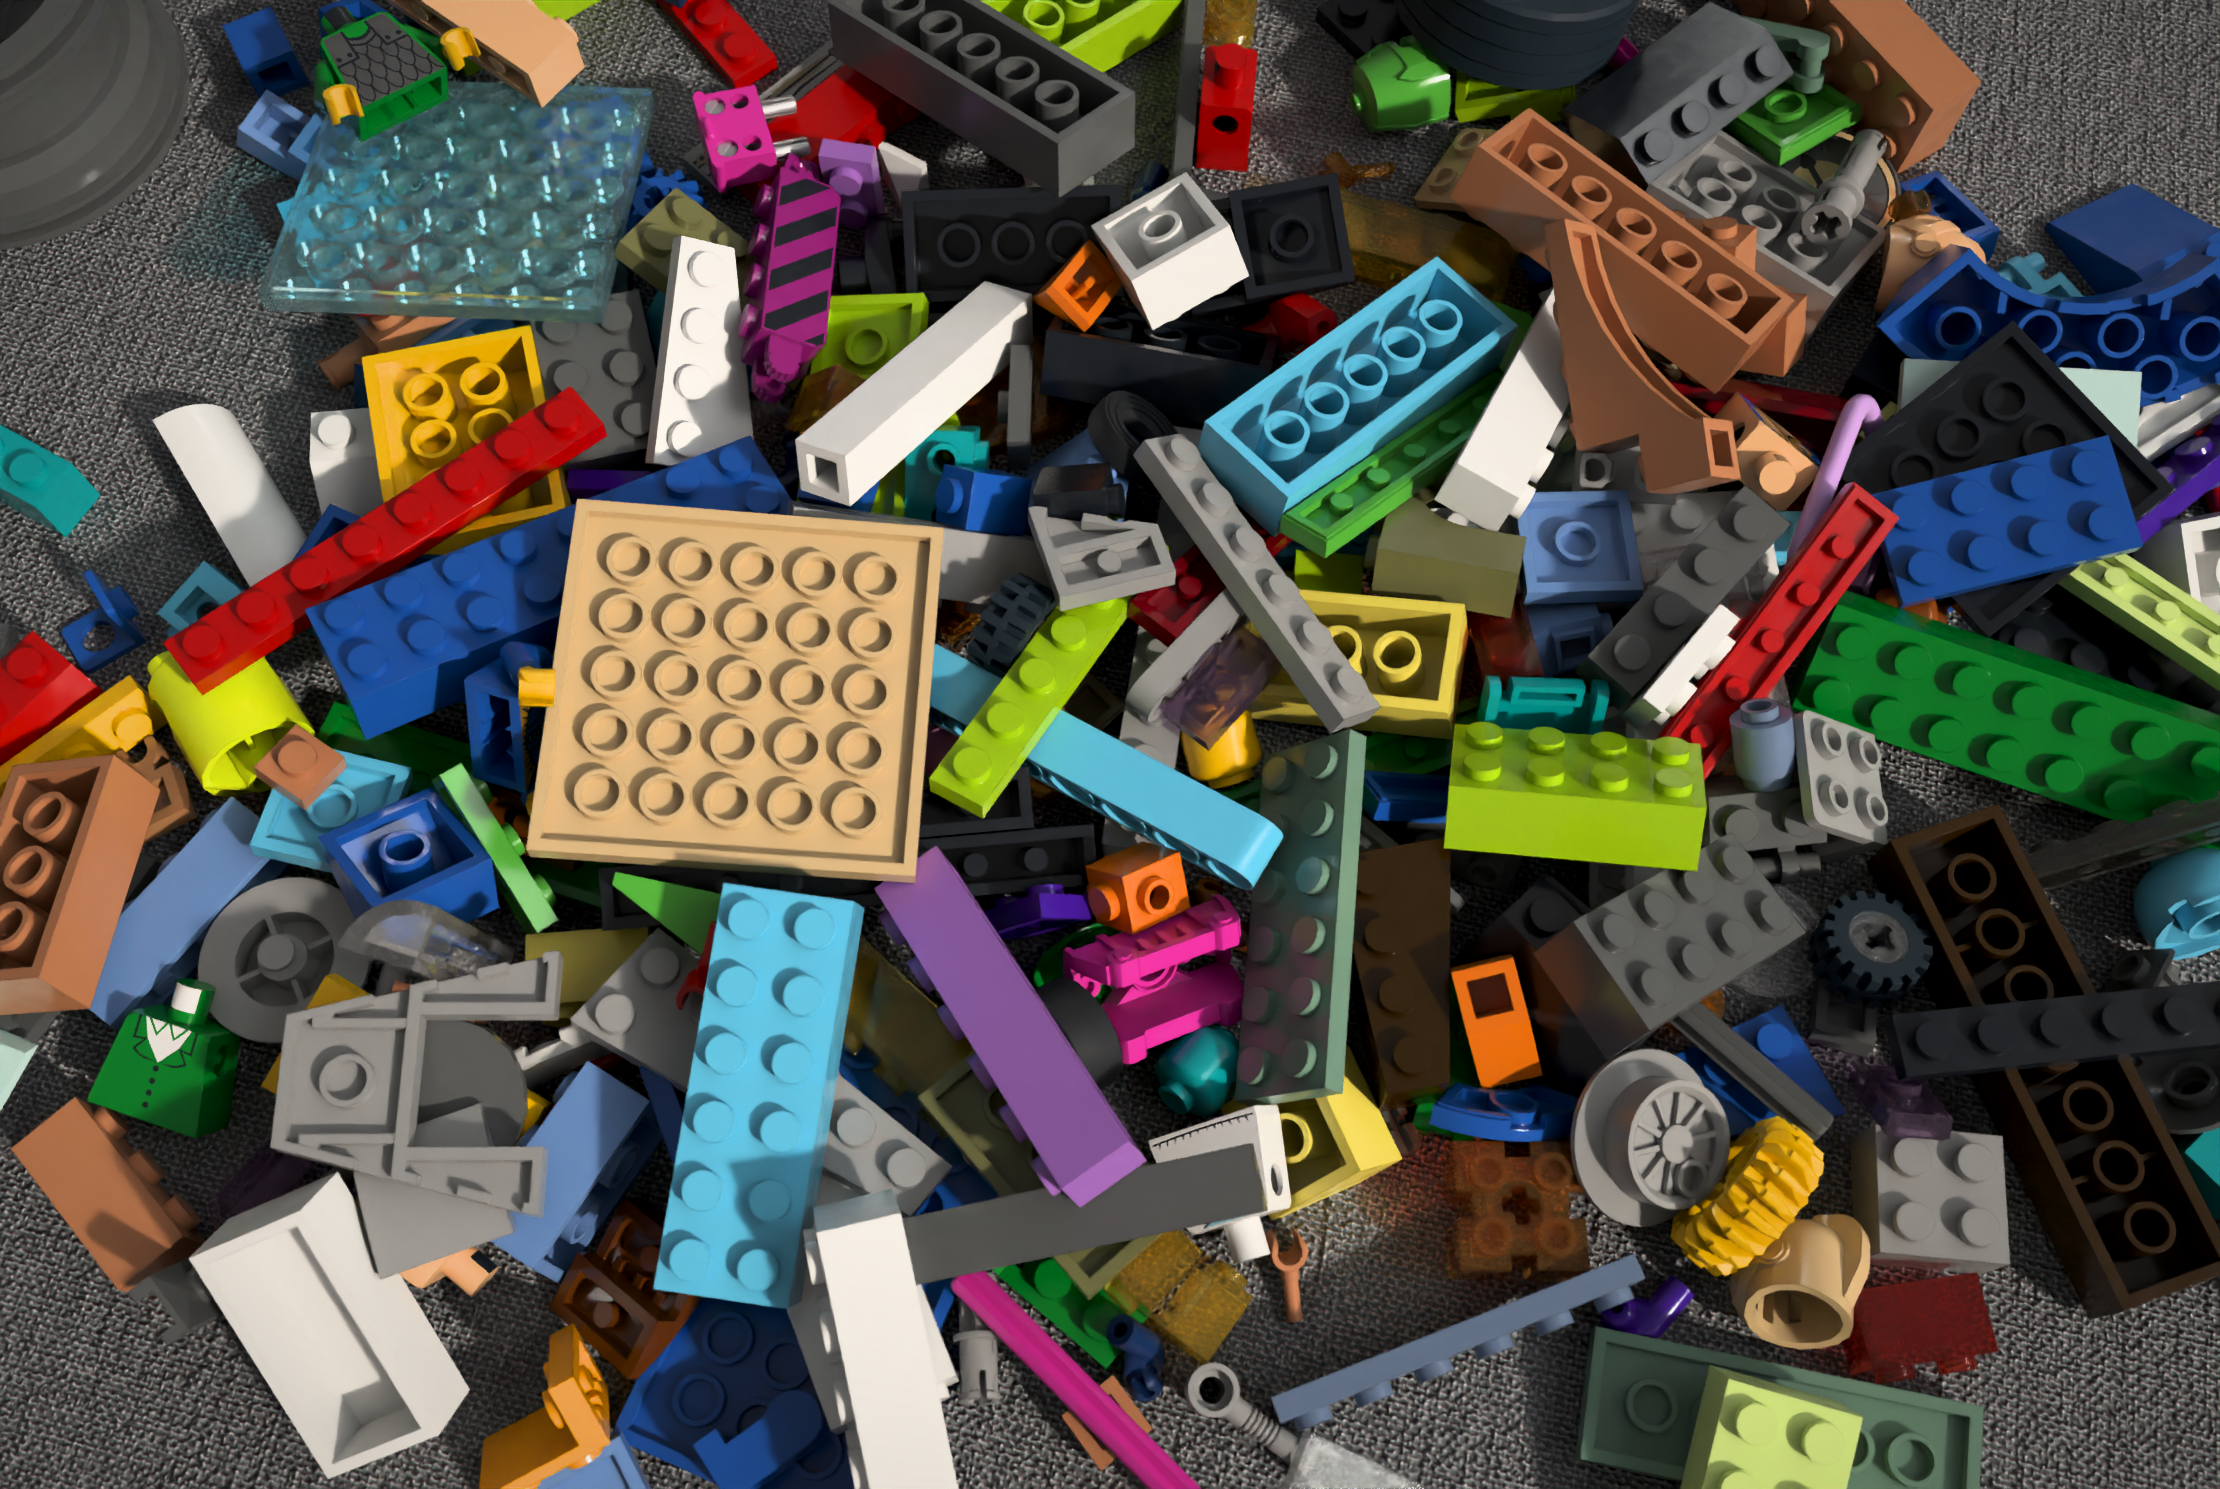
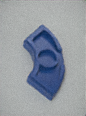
M1457 1082L1433 1104L1429 1124L1452 1132L1492 1140L1515 1142L1552 1140L1571 1134L1572 1120L1579 1098L1537 1083H1532L1517 1090H1488Z

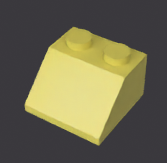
M1346 1046L1343 1094L1271 1104L1277 1105L1280 1113L1291 1205L1288 1209L1269 1214L1271 1221L1280 1219L1357 1185L1402 1160V1156L1349 1046ZM1232 1099L1220 1109L1223 1115H1227L1250 1106L1234 1102V1099Z

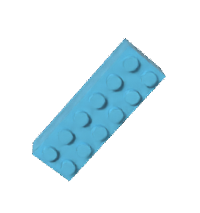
M1436 256L1204 422L1197 447L1201 458L1219 483L1228 490L1233 500L1271 536L1276 537L1280 534V521L1283 514L1495 371L1500 365L1518 325Z
M723 883L653 1289L789 1309L801 1302L808 1262L803 1230L813 1228L814 1224L813 1208L817 1206L865 909L855 901Z

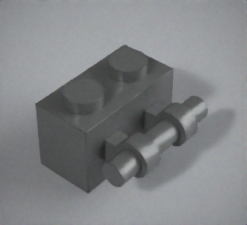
M1798 768L1792 773L1793 780L1789 786L1773 792L1750 791L1743 786L1742 778L1737 776V774L1708 777L1704 781L1707 810L1701 848L1732 832L1745 851L1769 849V856L1754 857L1752 860L1767 880L1773 879L1776 884L1796 883L1799 876L1820 873L1821 863L1818 853L1816 851L1796 853L1795 846L1827 842V832L1811 828L1804 820Z

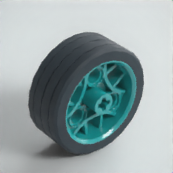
M1394 0L1402 22L1415 39L1436 58L1459 72L1496 86L1520 90H1552L1582 83L1603 70L1614 57L1639 0Z

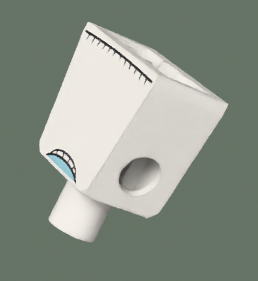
M1277 1105L1251 1106L1148 1141L1156 1163L1253 1143L1268 1211L1186 1229L1192 1235L1224 1229L1234 1264L1270 1254L1260 1217L1288 1209L1291 1205L1281 1119Z

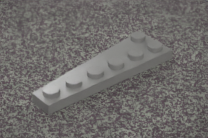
M658 927L570 1019L572 1027L582 1035L640 1068L644 1066L672 1082L673 1087L687 1094L704 996L698 992H690L682 1010H679L676 1005V996L688 973L697 968L699 960ZM838 1074L823 1170L831 1178L862 1196L892 1189L902 1219L914 1216L950 1173L952 1166Z

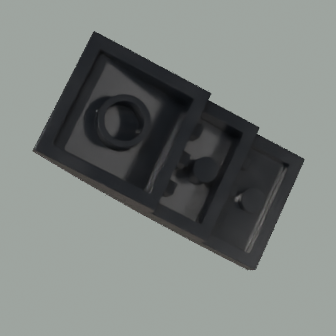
M1337 173L1228 191V198L1211 200L1210 202L1229 223L1249 276L1230 286L1225 292L1214 295L1184 312L1178 318L1201 321L1269 306L1276 300L1297 293L1313 295L1355 283Z

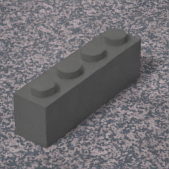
M1745 485L1574 672L1590 686L1593 679L1607 680L1610 692L1609 702L1616 709L1620 710L1657 672L1785 532L1791 523Z

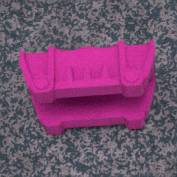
M1216 894L1212 895L1211 901L1191 907L1137 934L1132 935L1122 932L1108 937L1102 933L1095 936L1094 943L1074 950L1070 947L1063 949L1065 978L1078 982L1094 998L1098 995L1101 985L1105 984L1112 988V991L1101 1007L1105 1010L1117 1033L1122 1050L1123 1064L1137 1063L1147 1057V1049L1213 1023H1218L1222 1026H1232L1241 1021L1244 987L1233 965L1230 964V961H1232L1231 948L1240 943V917L1229 899ZM1202 954L1208 956L1215 955L1216 962L1190 972L1177 967Z

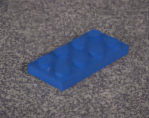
M2109 435L1872 494L1875 499L1900 518L1880 544L1897 605L1900 609L2135 552L2143 547Z

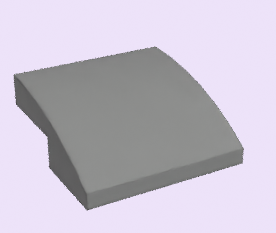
M482 1103L416 1125L414 1147H495ZM353 1171L360 1207L380 1280L517 1231L511 1211Z

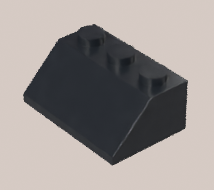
M1542 876L1450 962V968L1511 953L1517 969L1543 1074L1538 1077L1549 1088L1580 1098L1590 1078L1608 1060H1606L1533 955L1534 952L1570 923L1582 917ZM1450 970V980L1453 982L1452 975H1451V970ZM1655 1031L1620 1053L1638 1049Z

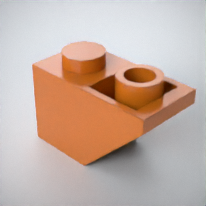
M1511 953L1451 967V975L1481 1089L1542 1076L1528 1011Z

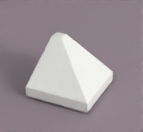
M882 141L878 150L883 180L902 209V190L930 189L927 163L887 142Z

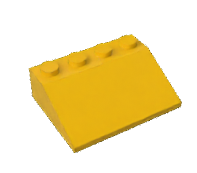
M531 325L361 357L383 503L547 401ZM558 467L424 554L445 555L570 506L571 501L566 489V475L562 467Z

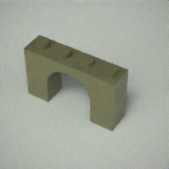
M1450 470L1375 523L1374 532L1381 535L1370 534L1364 561V568L1374 569L1371 593L1395 598L1465 604L1466 611L1511 618L1527 537L1459 525L1438 516L1430 510V508L1440 505L1434 499ZM1529 480L1527 484L1536 489L1535 492H1537L1539 481L1536 484Z

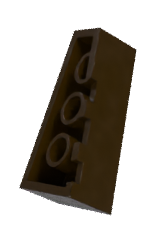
M1445 837L1359 852L1350 990L1380 1112L1436 1102L1444 1094L1450 1083L1451 849L1444 848Z

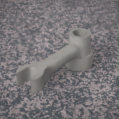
M1207 1363L1198 1366L1189 1374L1185 1383V1397L1188 1405L1195 1413L1207 1418L1224 1417L1236 1427H1241L1242 1431H1246V1434L1251 1435L1253 1439L1256 1438L1258 1442H1262L1263 1446H1267L1270 1451L1293 1467L1296 1478L1302 1485L1311 1489H1324L1318 1481L1308 1475L1306 1464L1310 1456L1316 1453L1331 1463H1339V1459L1333 1450L1324 1445H1310L1284 1427L1279 1426L1277 1422L1274 1423L1272 1419H1268V1416L1263 1415L1261 1411L1258 1412L1257 1408H1253L1250 1403L1240 1397L1239 1381L1234 1372L1227 1366L1220 1363ZM1206 1378L1214 1381L1218 1388L1217 1397L1210 1404L1206 1403L1199 1393L1200 1384Z

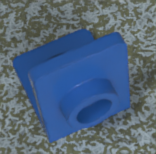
M89 569L83 575L100 602L101 607L64 627L61 634L81 668L87 674H92L146 643L147 640L133 619L140 612L124 588L118 585L111 589L92 569ZM98 625L112 626L115 631V637L108 648L99 652L86 650L84 640L92 628Z

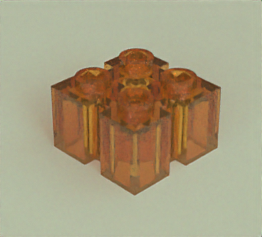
M1453 1141L1442 1154L1444 1204H1460L1461 1218H1457L1446 1229L1448 1280L1498 1281L1512 1271V1265L1523 1266V1281H1566L1590 1271L1586 1219H1570L1569 1204L1584 1193L1574 1171L1570 1142H1528L1516 1154V1157H1505L1504 1141ZM1510 1199L1518 1202V1205L1522 1206L1526 1217L1520 1221V1224L1515 1223L1513 1213L1503 1212L1502 1205Z

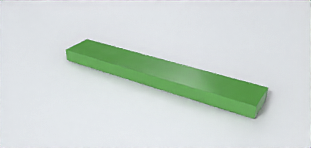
M1496 371L1492 372L1283 514L1280 521V533L1321 557L1327 558L1451 470L1503 375Z

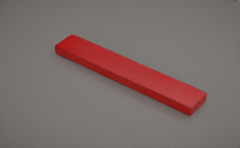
M1857 483L1845 484L1731 638L1736 641L1734 646L1714 669H1709L1695 685L1697 690L1685 705L1671 717L1656 739L1676 737L1688 743L1701 744L1705 781L1732 744L1730 716L1735 711L1741 709L1740 707L1744 702L1757 698H1766L1900 518Z

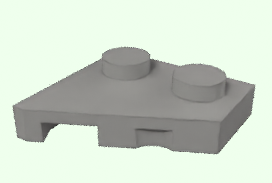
M1033 506L1028 508V523L1059 611L1175 585L1176 569L1158 524L1134 520L1117 522L1109 519L1107 516L1083 513L1082 521L1080 522L1047 517V507Z

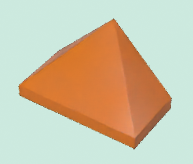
M1089 239L1032 297V302L1085 332L1092 326L1123 284L1109 259Z

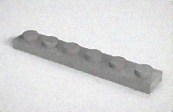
M1184 433L1144 440L1133 454L1134 458L1330 734L1368 721L1381 706L1369 691L1366 681L1354 670L1333 641L1330 631L1320 623L1299 594L1296 584L1286 576L1266 548L1263 538L1252 529L1233 502L1231 494L1219 483L1201 458L1198 448L1188 440Z

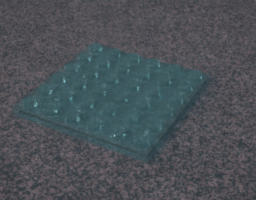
M448 81V100L363 142L357 138L346 117L340 118L341 123L334 126L329 115L325 114L258 292L264 310L604 323L618 264L614 251L619 241L625 235L655 109L652 89L565 86L541 108L506 83Z

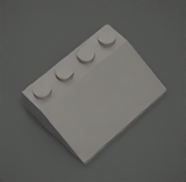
M1721 130L1651 182L1645 191L1668 209L1684 213L1686 218L1707 220L1712 217L1725 216L1736 219L1738 224L1757 226L1755 272L1773 285L1785 287L1788 292L1807 295L1804 345L1823 325L1884 245L1886 230L1860 214L1852 220V228L1845 241L1837 246L1823 247L1809 241L1803 234L1801 222L1808 207L1814 204L1815 193L1818 189Z

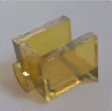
M1218 1259L1213 1266L1208 1264L1203 1272L1195 1267L1169 1302L1167 1309L1171 1312L1149 1316L1148 1324L1201 1365L1207 1364L1254 1297L1244 1290L1249 1283L1248 1280L1232 1266Z

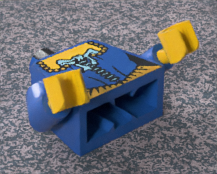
M511 641L501 647L499 659L464 679L472 771L474 778L516 790L522 804L527 808V812L531 817L546 707H554L556 669H552L554 655H551L546 647L539 644Z

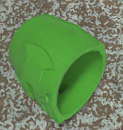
M1412 34L1402 37L1400 46L1393 41L1379 44L1356 60L1357 65L1352 70L1353 93L1349 94V104L1354 114L1359 113L1364 124L1371 131L1415 130L1446 120L1449 117L1451 82L1448 65L1423 47Z

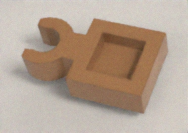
M152 736L144 738L147 753L140 762H137L135 758L123 749L116 752V756L160 789L143 845L197 818L183 772L169 762L170 755L167 748Z

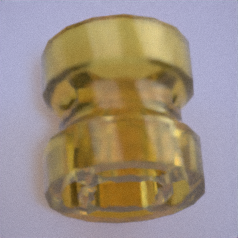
M1207 0V19L1204 31L1206 44L1208 46H1222L1227 43H1235L1243 48H1249L1254 38L1257 0Z

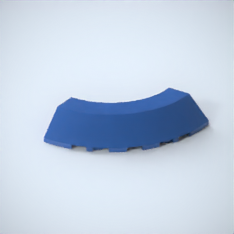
M1950 243L1904 282L1875 323L1878 329L1910 359L1961 362L2011 321H2014L2057 367L2142 372L2140 408L2159 402L2166 404L2180 400L2182 395L2209 384L2217 385L2220 383V260L2218 257L2189 253L2173 266L2130 287L2085 297H2057L2039 295L2020 288L1987 266L1971 248Z

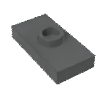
M1011 344L1009 390L998 391V424H1007L1008 470H1028V466H1031L1034 363L1033 349H1030V345Z

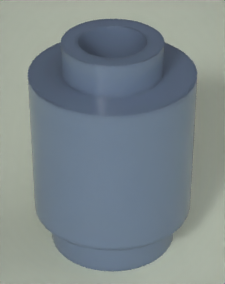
M1757 698L1746 701L1741 705V709L1735 711L1729 718L1735 773L1742 778L1743 786L1750 791L1773 792L1784 789L1792 783V773L1797 769L1792 712L1787 707L1778 705L1776 700L1770 698Z

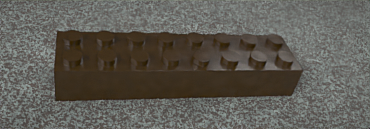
M1999 804L1892 839L1866 862L1880 893L1886 894L1885 902L1892 904L1895 899L1905 904L1902 911L1907 915L1915 912L1921 918L1917 927L1919 929L1927 928L1931 938L1926 945L1933 946V956L1928 961L1930 965L1922 978L1938 1010L2097 994ZM2131 1058L1970 1075L1999 1136H2003V1144L2089 1320L2132 1309L2220 1276V1230Z

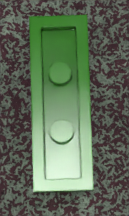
M462 763L432 779L431 782L442 800L491 856L496 887L526 934L539 933L558 921L557 916L552 910V907L558 904L555 894L540 874L532 877L519 857L526 853V850L513 827L508 822L500 825L487 804L493 802L494 799L486 782L474 778L473 771L467 773Z

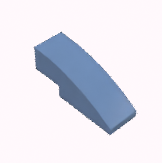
M267 89L237 130L236 146L313 189L378 165L395 199L411 174L338 125H332L330 120L318 112H315L312 118H310Z

